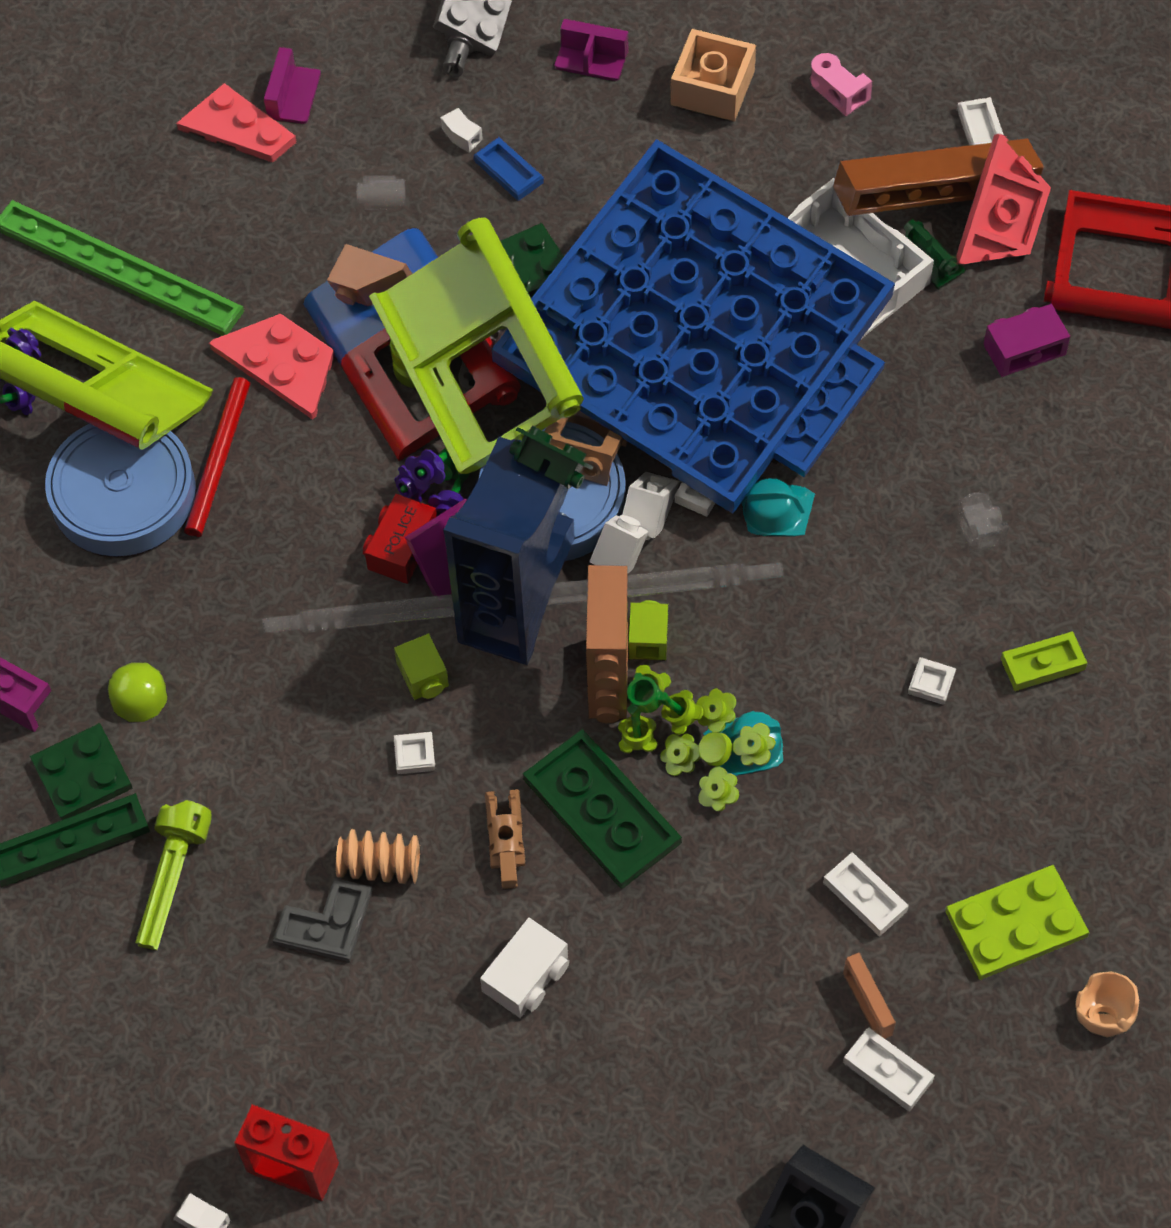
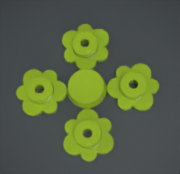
M712 689L709 696L700 697L696 705H700L703 708V716L698 720V723L702 726H708L711 733L706 734L701 739L699 745L694 743V737L690 734H684L682 737L677 734L668 736L665 741L666 749L661 752L660 759L666 763V771L672 776H678L682 772H693L695 768L694 762H697L700 758L708 765L716 766L710 770L709 776H704L700 779L699 786L702 790L699 793L698 799L700 804L705 807L712 806L716 811H723L726 804L731 805L738 800L739 791L735 787L737 777L732 773L727 774V771L720 767V765L728 761L732 750L735 754L741 756V762L746 766H750L753 763L760 766L765 765L771 758L770 750L775 747L776 741L770 736V729L766 724L757 723L753 727L744 726L740 731L741 737L733 742L732 748L730 738L721 732L725 729L726 723H731L735 720L736 715L733 709L736 706V698L731 693H722L719 689Z

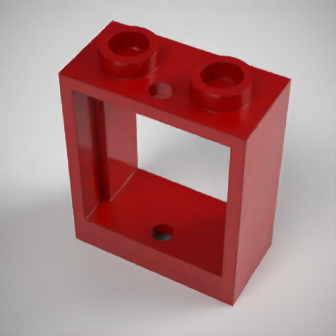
M253 1104L234 1142L248 1173L323 1201L339 1165L329 1133ZM286 1125L292 1128L287 1134L282 1132V1128Z

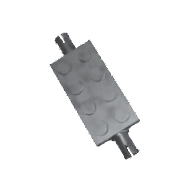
M441 0L433 28L443 32L447 39L449 50L442 67L446 74H448L450 66L453 65L450 76H461L464 72L467 56L472 52H481L488 56H493L496 53L512 0Z

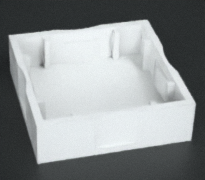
M833 178L799 204L788 219L895 283L892 298L864 335L866 336L930 284L934 260L898 230L882 222L874 213L847 216L833 189L835 180Z

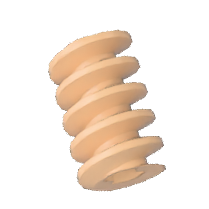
M351 829L346 840L340 836L338 841L336 876L343 878L349 868L352 879H359L365 869L368 880L374 881L380 871L383 882H390L396 872L399 883L405 884L411 874L415 884L420 861L418 837L413 835L409 845L405 846L402 834H397L393 844H389L386 832H382L378 842L375 843L373 842L371 831H366L362 841H358L355 829Z

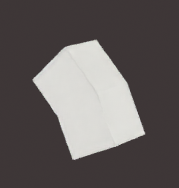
M459 108L441 117L442 130L454 144L470 153L483 140L482 128L468 120Z
M191 1193L185 1198L173 1220L187 1228H227L230 1222L228 1214L207 1204Z

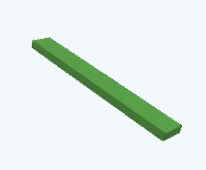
M12 200L0 214V233L219 335L224 336L228 334L244 313L243 306L16 201Z

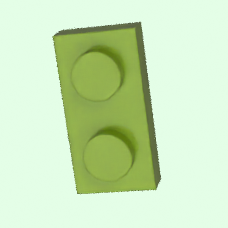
M1073 631L1002 652L1001 655L1002 664L1014 691L1086 670L1087 661Z

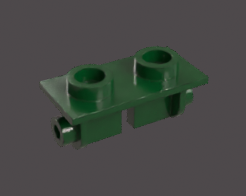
M912 219L905 224L904 230L906 233L904 236L934 260L930 281L938 289L965 273L966 270L957 264V258L949 254L924 228L922 222H916Z
M534 426L531 427L529 432L517 427L516 431L524 434L521 442L515 440L510 447L509 453L514 456V461L540 472L545 460H548L551 463L545 476L564 485L567 489L571 487L578 489L584 480V475L580 473L583 466L591 470L593 469L592 465L584 462L586 453L568 444H565L563 450L550 444L553 436Z

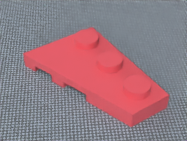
M225 83L176 123L179 131L188 134L192 132L204 136L208 141L214 143L218 141L236 147L237 151L272 163L296 143V137L293 133Z

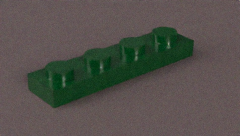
M134 793L0 843L1 888L149 833L150 830L137 794Z

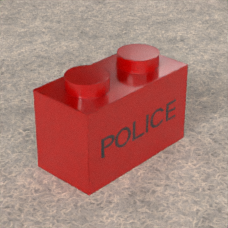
M395 494L390 505H385L382 508L378 519L379 526L375 534H370L364 543L363 555L366 558L367 569L408 584L418 564L405 537L437 517L436 508Z

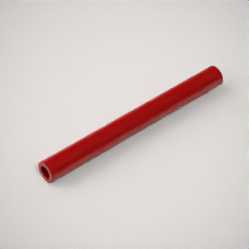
M236 377L233 379L184 529L187 535L201 537L250 388V382L244 378Z

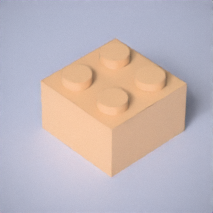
M691 29L671 78V105L735 121L755 72L756 45Z

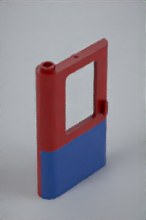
M416 228L401 232L372 251V253L406 263L412 274L438 258L422 231ZM326 281L306 296L303 304L328 346L334 349L337 361L398 461L438 437L439 433L430 416L422 421H416L377 360V353L389 345L391 339L374 305L366 306L357 302L354 305L346 304L335 296L336 292L329 282ZM490 337L460 355L475 379L474 387L463 394L472 413H475L489 403L501 406L512 403L517 398L521 388L516 376L493 362L492 348L495 344Z

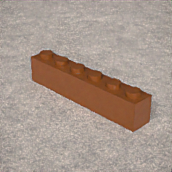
M1028 138L1008 140V145L1017 155L1023 156L1031 164L1033 172L1041 176L1044 166ZM991 143L840 161L833 189L847 216L974 200Z

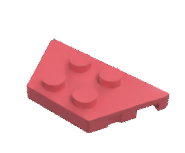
M995 134L956 254L958 265L1029 255L1031 253L1051 187L1040 175L1033 172L1031 164L1023 156H1018L1008 145V139L1005 135Z
M282 314L213 339L209 343L211 350L312 420L316 417L321 393L324 392L327 382L326 377L335 356L334 349Z

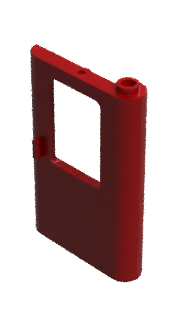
M1069 190L1054 282L1047 281L1044 302H1050L1056 311L1171 329V265L1166 297L1162 300L1077 287L1069 283L1076 233L1080 231L1167 244L1171 247V205Z

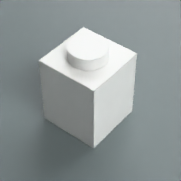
M626 515L614 516L605 523L589 562L600 566H627L628 573L631 572L649 531L640 527V522Z

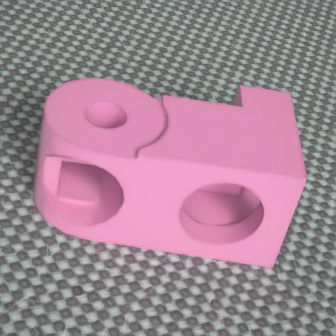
M822 53L815 56L812 60L811 85L845 116L871 99L872 80L862 73L858 77L853 76L841 66L840 60L833 54Z

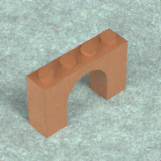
M588 565L586 636L589 718H596L602 723H614L619 719H627V566Z

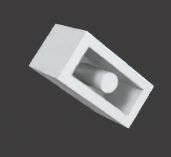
M528 918L481 976L482 992L519 1018L523 1016L527 1009L531 1012L534 1011L545 996V991L543 990L551 979L559 980L568 968L567 943L531 918Z

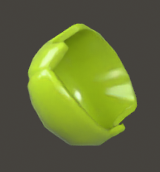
M132 662L119 667L112 674V678L109 679L108 693L113 710L118 716L129 722H145L157 716L166 704L167 693L164 679L160 671L148 663Z

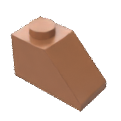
M345 244L327 281L336 292L335 296L342 302L349 305H354L357 302L370 306L373 303L369 295L374 292L381 293L390 289L410 276L412 272L406 263Z

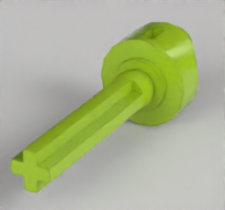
M185 800L173 806L165 804L159 810L154 829L159 834L165 836L167 840L164 844L135 943L139 947L158 950L188 850V844H203L206 841L212 815L211 810L201 804ZM194 816H198L196 822L193 820Z

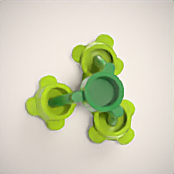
M640 665L637 667L634 679L627 689L628 698L632 702L628 707L631 717L622 720L618 725V729L622 733L619 748L624 753H631L633 750L652 752L657 747V741L653 738L656 722L651 718L640 716L641 712L652 713L663 704L661 715L672 724L671 730L677 735L685 733L687 726L691 725L694 721L700 720L703 716V708L695 704L693 694L690 691L682 690L669 696L664 692L665 688L671 685L669 675L666 673L658 674L651 671L648 665Z

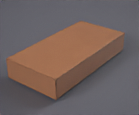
M860 953L847 957L843 975L871 1029L884 1039L892 1036L896 1022Z

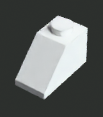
M645 472L629 486L623 515L636 519L640 522V527L649 531L645 540H649L650 537L655 538L662 531L680 481Z

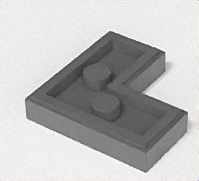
M334 878L323 914L285 905L273 939L274 945L351 962L372 894V887Z

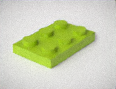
M1054 864L946 906L945 910L980 980L1085 939L1090 933Z

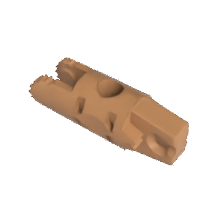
M519 789L510 790V795L508 796L509 808L512 814L497 816V797L494 791L485 792L487 829L490 839L491 869L500 868L502 889L517 888L516 867L526 865L522 840V814ZM505 836L511 837V838L508 839V840H502V839H501L502 837H505Z

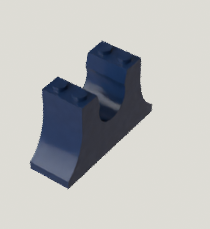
M498 437L473 491L462 508L454 516L449 517L444 528L457 641L460 644L528 665L534 651L549 598L575 539L574 519L560 512L569 489L545 476L551 462L545 460L540 472H537L520 462L514 461V456L509 453L511 445L517 439L508 440Z

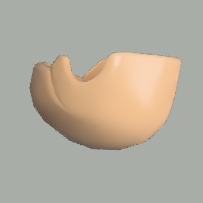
M1112 971L1091 975L1085 988L1082 991H1078L1075 1007L1078 1021L1091 1033L1104 1037H1112L1126 1032L1133 1025L1138 1015L1139 996L1137 986L1127 976Z

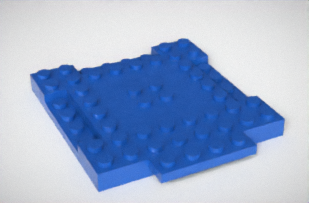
M656 139L531 300L584 398L579 411L671 468L672 476L733 514L773 458L805 477L884 369L885 362L857 344L892 298L895 283ZM507 329L492 348L493 362L541 392L510 331Z

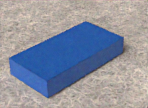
M500 137L473 155L474 162L517 201L544 183V177Z

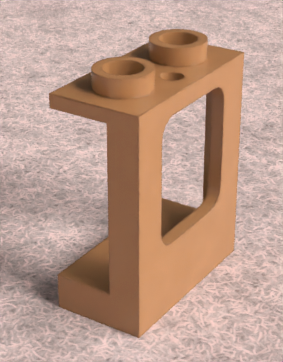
M578 411L571 417L557 420L546 427L544 431L553 436L550 444L563 450L565 444H568L586 453L584 462L592 465L593 469L591 470L583 466L580 473L584 475L585 480L606 486L609 482L613 460L620 446L626 447L628 443L622 436L607 429L581 411ZM571 422L596 432L605 440L601 446H591L564 438L560 434L566 423Z

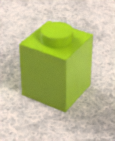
M653 600L630 603L629 659L666 660L668 604H660Z
M430 634L394 647L397 665L414 700L421 697L425 699L436 697L445 687L449 686L447 670Z

